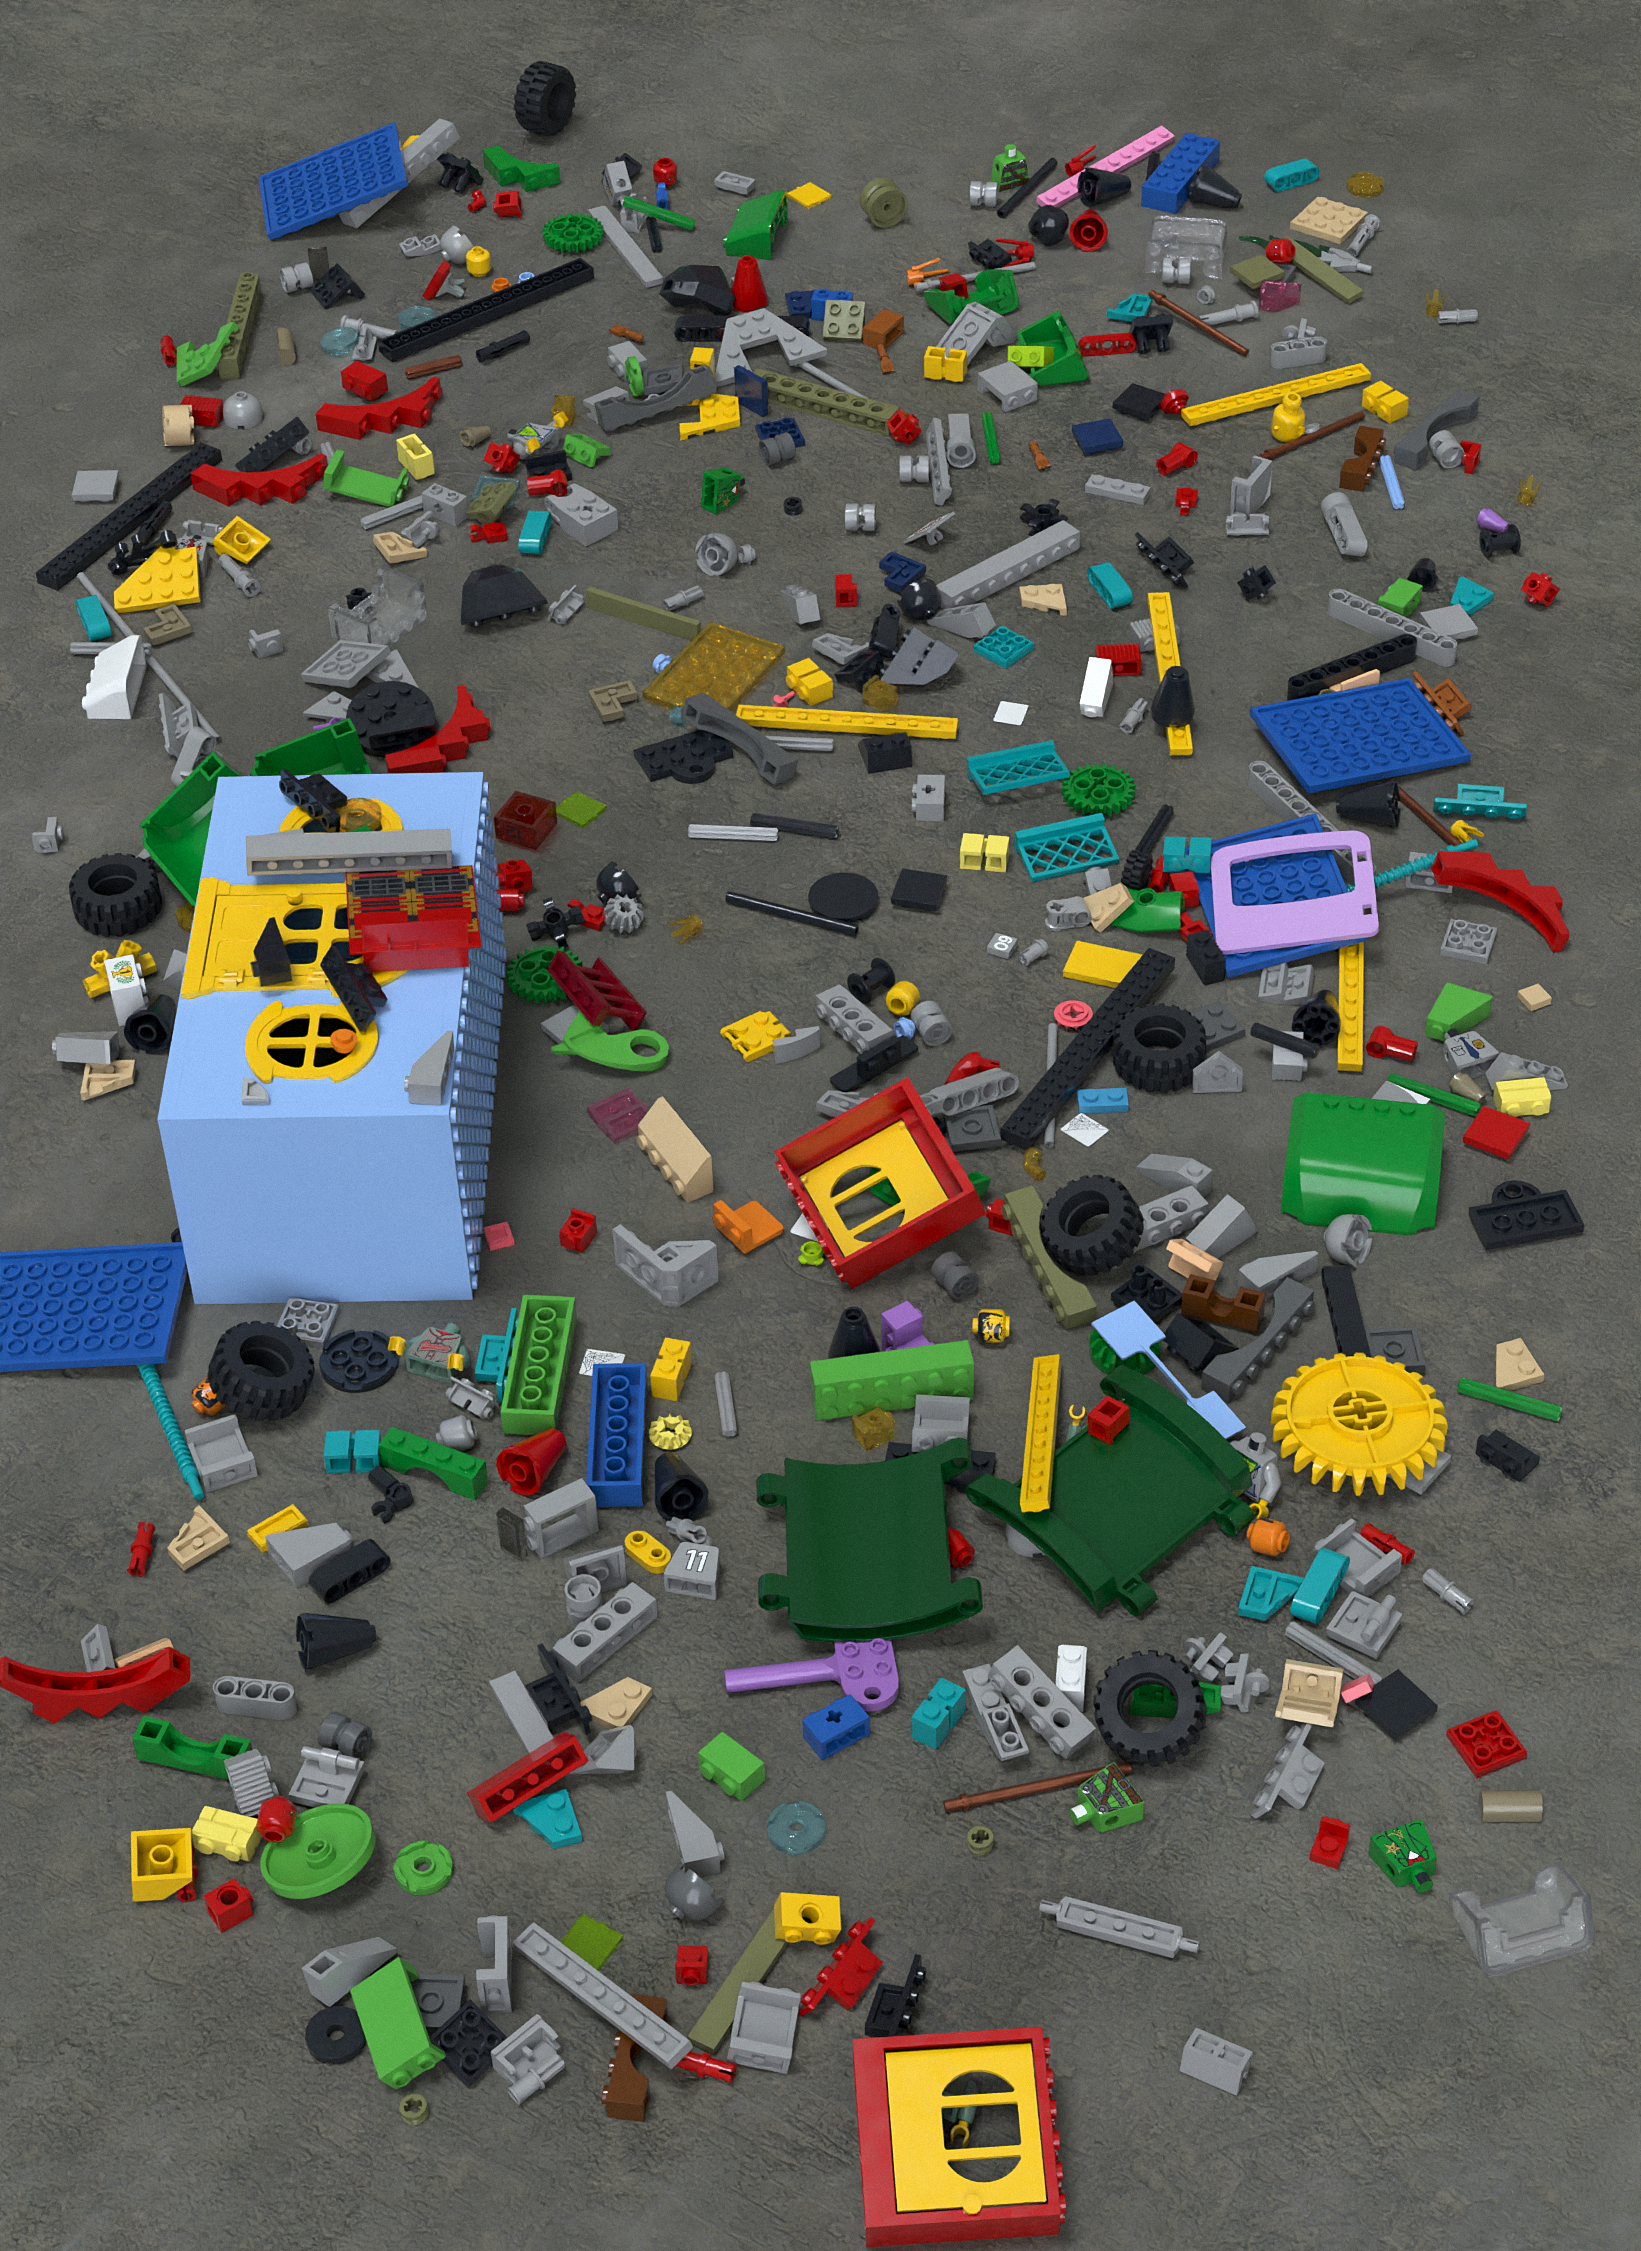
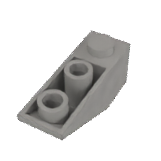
M798 584L788 585L785 587L786 590L780 591V595L795 622L803 624L820 620L816 594L803 587H798Z
M1502 1052L1485 1073L1492 1090H1494L1495 1082L1545 1077L1549 1091L1566 1089L1568 1087L1564 1073L1560 1068Z
M375 1937L324 1950L301 1969L311 1995L330 2007L348 1993L350 1989L362 1982L395 1955L398 1949L382 1938Z

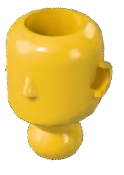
M1287 393L1283 397L1282 404H1279L1274 409L1270 430L1272 436L1280 442L1288 443L1300 438L1305 432V412L1300 407L1302 399L1297 393Z

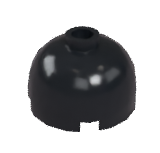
M929 578L926 579L927 582L921 583L918 580L908 585L900 594L901 600H897L902 612L913 620H929L935 616L940 607L941 594L934 581Z
M612 861L604 867L596 879V887L599 892L597 895L598 899L604 905H607L609 899H615L617 894L622 898L627 894L629 899L636 898L637 901L641 897V894L636 893L639 887L624 869L621 871L616 869L615 867L618 864Z

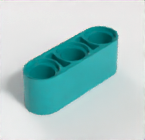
M1305 158L1269 169L1264 175V180L1275 191L1280 192L1314 182L1320 175V169L1309 159Z
M528 511L519 538V553L542 554L551 527V512Z
M1110 562L1088 567L1087 576L1090 584L1110 609L1132 604L1133 595L1130 587Z
M93 595L76 599L78 614L90 642L112 637L108 619L98 596Z
M1322 1547L1292 1601L1290 1615L1318 1625L1346 1575L1350 1557Z

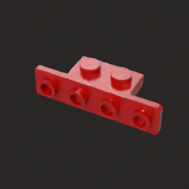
M872 1917L863 1922L860 1920L856 1921L849 1929L847 1934L850 1938L846 1943L842 1942L832 1953L834 1960L831 1965L827 1964L816 1976L819 1982L814 1989L810 1987L801 1997L800 2002L802 2006L798 2010V2014L801 2017L816 2007L825 1992L846 2010L852 2008L883 1963L882 1960L861 1943L875 1923Z

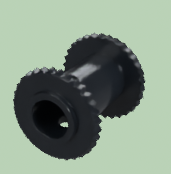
M1510 524L1506 532L1490 534L1488 529H1482L1480 532V548L1486 558H1491L1493 551L1510 548L1513 553H1518L1520 550V533L1514 524Z
M874 958L870 964L871 970L862 976L855 973L848 976L847 985L849 991L861 1003L870 1002L871 992L879 986L884 985L887 988L894 986L895 974L885 960Z

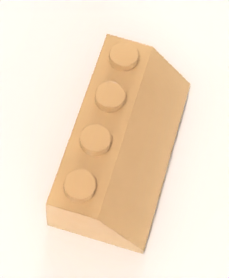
M663 1096L658 1098L638 1124L639 1136H637V1143L641 1150H645L648 1153L652 1164L660 1168L664 1179L672 1183L675 1193L681 1195L689 1203L714 1192L712 1158Z

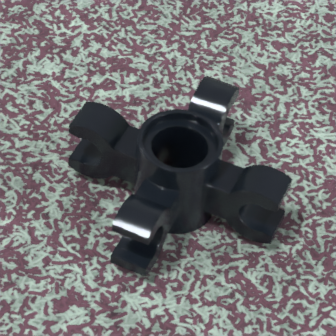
M1050 499L1048 504L1037 505L1035 509L1028 503H1024L1020 507V510L1025 511L1020 516V519L1023 521L1031 520L1028 524L1029 527H1032L1028 533L1029 536H1033L1063 520L1065 522L1068 520V517L1065 515L1057 516L1059 509H1056V507L1060 503L1059 500Z
M552 897L544 899L543 903L546 911L543 914V921H534L526 925L532 941L538 940L548 933L551 938L556 939L559 948L562 946L564 948L569 947L565 937L569 931L568 926L580 925L585 922L580 906H575L568 912L563 913L562 910L555 907Z

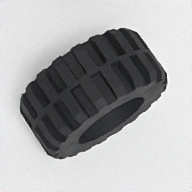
M545 61L535 62L525 69L524 74L519 79V84L516 86L517 91L514 95L515 117L525 130L545 136H553L564 129L563 127L569 122V117L572 116V110L575 107L576 83L574 82L573 75L567 68Z
M114 853V855L109 856L105 854L101 858L96 859L95 857L90 859L89 863H84L79 867V871L76 870L69 883V894L76 921L84 929L90 930L91 933L96 935L100 933L106 937H110V935L118 937L123 936L125 933H135L137 929L140 928L142 930L145 928L148 922L151 923L161 909L162 897L158 876L154 867L139 856L135 858L133 854L127 853V855H122L121 853Z
M1158 1003L1155 1006L1146 1004L1143 1008H1134L1131 1010V1013L1127 1012L1121 1017L1113 1031L1112 1062L1117 1074L1120 1077L1122 1076L1126 1083H1132L1134 1088L1139 1090L1143 1088L1146 1089V1092L1160 1091V1093H1167L1168 1090H1173L1174 1092L1180 1090L1182 1086H1189L1192 1084L1193 1069L1205 1061L1207 1036L1204 1026L1195 1015L1191 1016L1192 1014L1186 1009L1180 1010L1175 1005L1170 1007L1165 1006L1164 1003ZM1150 1046H1166V1047H1169V1048H1172V1049H1169V1050H1153V1049H1149V1048H1147V1047H1150Z
M1086 1175L1079 1177L1080 1180L1069 1181L1066 1187L1063 1189L1060 1187L1055 1192L1056 1196L1049 1199L1046 1204L1048 1208L1044 1209L1041 1218L1043 1221L1040 1223V1231L1042 1232L1044 1243L1064 1269L1077 1275H1085L1087 1273L1089 1276L1098 1275V1272L1101 1271L1103 1273L1110 1272L1112 1267L1121 1266L1126 1257L1130 1258L1134 1253L1133 1248L1138 1247L1141 1241L1139 1235L1143 1234L1144 1225L1142 1223L1144 1219L1139 1206L1121 1182L1109 1176L1093 1175L1089 1178ZM1108 1214L1106 1221L1098 1230L1086 1236L1076 1237L1077 1231L1088 1219L1096 1215Z
M252 1321L250 1324L243 1322L229 1328L218 1340L210 1361L207 1377L213 1394H217V1400L221 1404L225 1403L229 1411L240 1413V1417L246 1419L251 1417L255 1418V1421L260 1422L264 1421V1419H268L270 1422L279 1420V1417L282 1419L286 1418L300 1408L312 1382L315 1368L309 1348L305 1343L300 1342V1337L295 1333L292 1335L288 1332L287 1328L274 1326L275 1323L266 1322L264 1324L261 1321ZM246 1365L264 1367L275 1374L276 1377L261 1376L251 1371Z
M1148 1650V1654L1144 1655L1140 1651L1132 1652L1133 1657L1125 1659L1122 1656L1117 1659L1118 1665L1114 1668L1109 1666L1104 1671L1106 1676L1104 1680L1099 1679L1096 1686L1098 1692L1093 1698L1095 1721L1108 1747L1112 1751H1116L1123 1760L1127 1761L1130 1759L1134 1765L1138 1766L1150 1763L1151 1767H1160V1762L1167 1761L1169 1765L1176 1762V1756L1180 1754L1183 1756L1187 1755L1190 1752L1189 1747L1191 1744H1197L1201 1738L1199 1733L1205 1728V1713H1207L1204 1694L1194 1672H1191L1188 1665L1182 1660L1176 1661L1174 1655L1166 1652L1164 1656L1159 1655L1157 1650ZM1156 1684L1164 1686L1173 1693L1177 1701V1713L1168 1726L1157 1732L1143 1733L1133 1730L1126 1723L1123 1715V1705L1127 1697L1134 1690L1144 1685Z

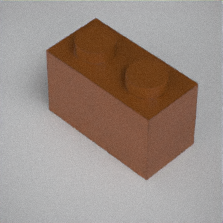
M883 309L863 327V345L875 349L879 344H883L885 348L889 347L904 333V315Z

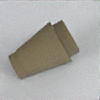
M487 425L466 427L460 433L461 442L464 446L473 447L491 436V430Z
M1458 1072L1448 1085L1453 1094L1479 1102L1480 1104L1487 1095L1467 1073Z

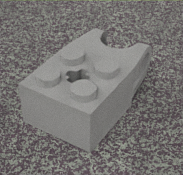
M573 483L567 486L568 496L566 497L548 495L544 498L546 510L551 512V517L560 524V529L585 547L619 530L617 509L593 492Z

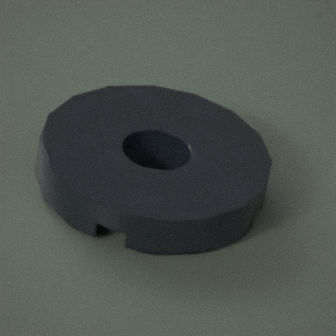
M331 2006L319 2011L310 2019L306 2027L305 2041L308 2050L314 2058L323 2063L327 2061L333 2062V2064H342L350 2061L365 2046L366 2037L358 2013L354 2009L345 2006ZM334 2031H342L344 2033L337 2040L328 2038Z

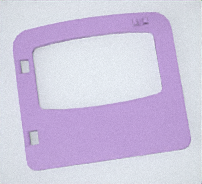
M1354 830L1264 839L1223 847L1216 851L1211 858L1216 943L1223 952L1222 954L1227 955L1375 936L1379 932L1371 845L1368 836L1362 832ZM1349 849L1352 851L1355 889L1352 892L1289 903L1256 906H1235L1233 904L1230 868L1234 863L1307 851ZM1366 855V861L1358 862L1357 856ZM1371 908L1372 914L1363 915V909Z

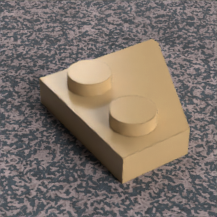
M394 532L373 535V543L389 563H399L401 561L427 557L426 548L417 549L413 547L412 541L402 538Z
M1062 584L1019 587L1022 607L1036 608L1048 612L1049 608L1060 610V615H1067Z
M1122 883L1083 898L1090 910L1091 922L1100 933L1134 902L1127 887Z
M114 1060L111 1064L86 1063L80 1092L81 1099L87 1100L133 1084L136 1072L135 1060Z
M1521 1338L1496 1345L1495 1387L1512 1391L1543 1382L1544 1373Z
M200 1505L194 1509V1516L188 1524L184 1523L179 1530V1535L167 1547L169 1556L183 1571L230 1543L229 1536Z
M627 1677L581 1701L580 1704L581 1706L586 1705L588 1707L593 1722L605 1728L614 1729L630 1725L651 1698L652 1688Z

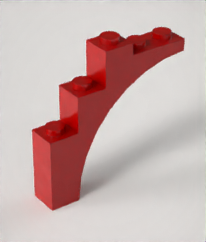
M432 377L415 391L387 402L359 406L324 403L315 413L318 431L361 440L369 430L392 434L400 424L423 428L431 419L432 411L430 409L442 396L443 390L440 385V378Z
M320 453L297 465L265 472L229 471L203 464L191 472V479L194 491L228 507L242 497L260 506L274 496L294 504L307 495V487L324 476L328 463L327 456Z
M465 685L456 686L458 697L456 709L451 719L440 731L416 746L385 755L388 774L444 773L443 767H447L446 762L466 758L465 749H469V743L488 740L487 731H491L489 718L484 717L482 710L476 709L472 693H467Z
M1438 851L1431 867L1438 884L1474 890L1506 904L1536 927L1546 939L1553 952L1562 951L1570 934L1559 912L1562 909L1563 900L1555 886H1530L1523 870L1497 869V865L1494 863L1490 853Z
M167 1647L152 1657L131 1665L94 1672L45 1670L22 1664L5 1656L0 1658V1687L33 1703V1713L54 1724L77 1707L99 1719L122 1702L145 1713L191 1680L190 1657L171 1647Z

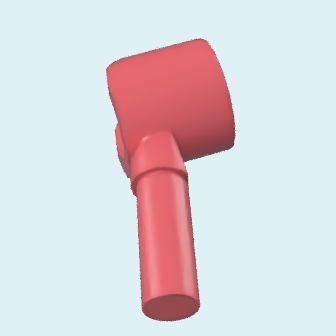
M791 691L782 697L775 695L774 701L777 703L773 707L787 708V700L795 696V692Z

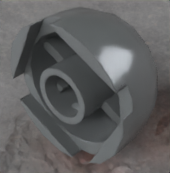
M679 1862L668 1876L665 1884V1896L671 1903L668 1909L680 1920L685 1916L694 1921H702L711 1917L725 1902L724 1899L720 1896L716 1901L713 1898L715 1890L692 1870L688 1869L684 1873L682 1871L684 1864Z

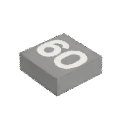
M995 933L987 946V953L1009 959L1018 945V939Z

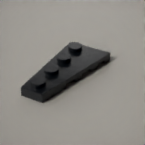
M888 1442L885 1461L910 1456L919 1452H912V1444ZM971 1450V1467L965 1472L950 1478L944 1484L957 1487L958 1492L965 1493V1487L983 1473L993 1476L996 1453Z

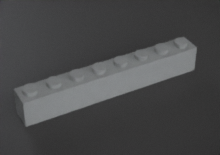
M439 118L402 151L408 183L460 139L454 123ZM393 191L385 197H378L367 204L358 205L349 211H343L338 214L343 224L358 228L399 191Z
M1063 520L939 583L936 586L941 594L940 607L947 609L972 605L1080 549V531Z
M450 829L246 836L247 876L452 868Z

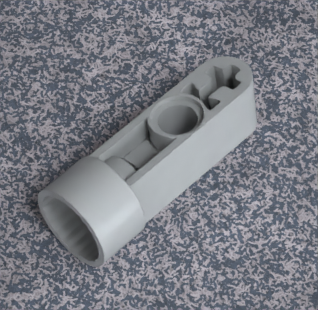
M948 414L949 440L946 445L947 459L954 467H968L974 462L976 457L975 443L970 435L969 414Z
M1341 492L1328 495L1321 503V510L1341 554L1363 557L1367 550V540L1348 496Z

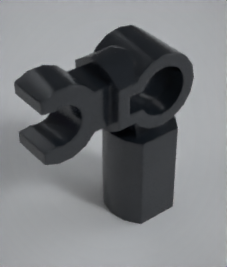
M377 1466L369 1472V1482L386 1495L384 1501H378L371 1507L374 1516L381 1511H385L380 1515L382 1522L385 1524L392 1519L395 1511L398 1512L400 1509L407 1508L412 1504L413 1496L408 1484L400 1483L381 1466Z

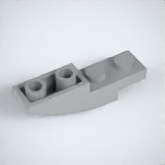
M990 1664L962 1671V1679L971 1698L972 1710L983 1734L997 1757L1004 1761L1029 1754V1749L1010 1704H1006L1001 1691L996 1690L988 1678L991 1670Z

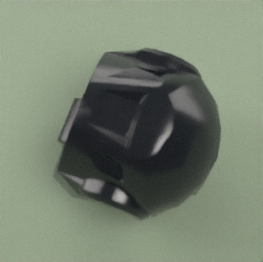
M1053 205L1042 206L1033 214L1029 221V232L1032 235L1040 234V241L1044 245H1055L1062 241L1069 226V218L1060 208Z

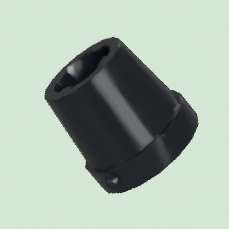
M1429 558L1419 559L1410 571L1407 580L1423 585L1422 592L1431 590L1438 579L1436 565Z

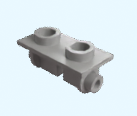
M367 326L360 329V336H357L352 360H372L377 337L372 336V331Z
M1265 513L1250 514V520H1246V514L1226 516L1227 535H1269V515H1265Z
M184 521L183 529L186 530V533L182 538L192 539L194 535H199L208 544L213 545L214 537L224 527L220 524L205 523V528H203L202 522Z
M576 585L569 591L566 589L562 593L559 602L554 601L548 610L550 615L547 622L554 618L556 623L564 624L584 604L583 595L574 592Z
M451 1376L450 1379L455 1385L446 1391L445 1396L449 1402L465 1409L469 1401H471L467 1410L481 1419H490L494 1413L493 1407L501 1410V1406L495 1401L497 1397L486 1389L479 1391L475 1389L476 1386L469 1380L462 1378L460 1381Z

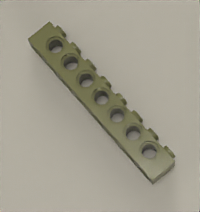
M245 272L239 275L226 323L229 324L234 321L239 327L236 332L233 331L228 338L230 343L221 349L222 356L218 361L220 379H240L262 295L259 273Z
M759 368L753 372L767 380V399L770 404L888 437L891 435V431L886 423L900 407Z

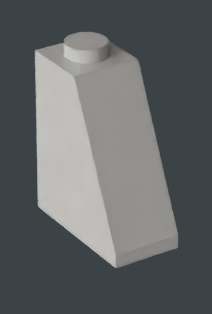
M118 1031L59 1033L52 1042L53 1054L57 1055V1061L111 1064L119 1056Z
M1227 1194L1185 1239L1190 1244L1218 1259L1253 1236L1258 1230L1246 1208Z
M337 1523L274 1533L265 1537L269 1556L296 1588L308 1583L310 1575L316 1569L348 1551L354 1544L350 1533L347 1530L343 1531Z

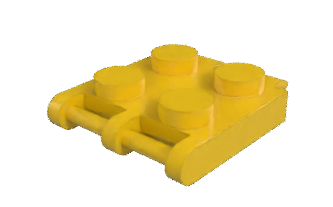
M759 1011L720 1030V1034L732 1042L731 1046L743 1054V1059L746 1062L753 1061L772 1052L773 1040L791 1037L790 1031L782 1023H779V1020L770 1011Z

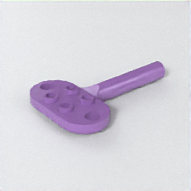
M880 1638L874 1639L871 1642H834L835 1654L829 1658L724 1670L727 1693L832 1680L837 1681L841 1685L844 1697L851 1694L864 1711L874 1712L885 1709L894 1703L899 1692V1678L891 1640L885 1641ZM870 1694H875L879 1696L877 1699L874 1700L866 1698V1696Z

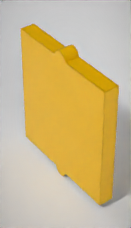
M809 182L788 192L787 197L809 209L832 198V194Z

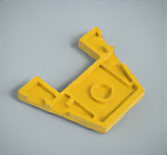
M711 394L709 398L696 399L689 405H679L700 406V422L679 423L680 440H686L689 435L693 434L703 436V432L713 429L719 432L740 426L738 397Z

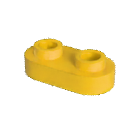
M633 1531L626 1536L625 1551L628 1556L650 1573H664L671 1560V1553L664 1545L645 1531Z

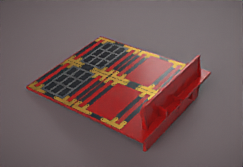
M472 865L452 866V868L345 872L350 955L363 954L364 964L370 968L371 972L469 967L468 949L481 948Z

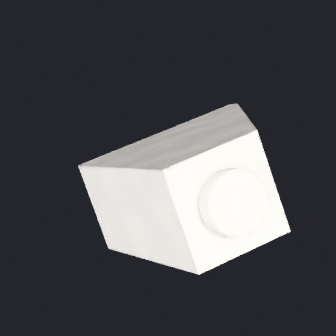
M1089 658L1080 700L1081 714L1087 717H1103L1114 682L1111 660Z

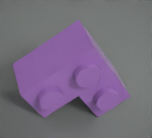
M908 1301L881 1313L883 1351L935 1345L933 1342H929L922 1333L924 1318L918 1308H914Z

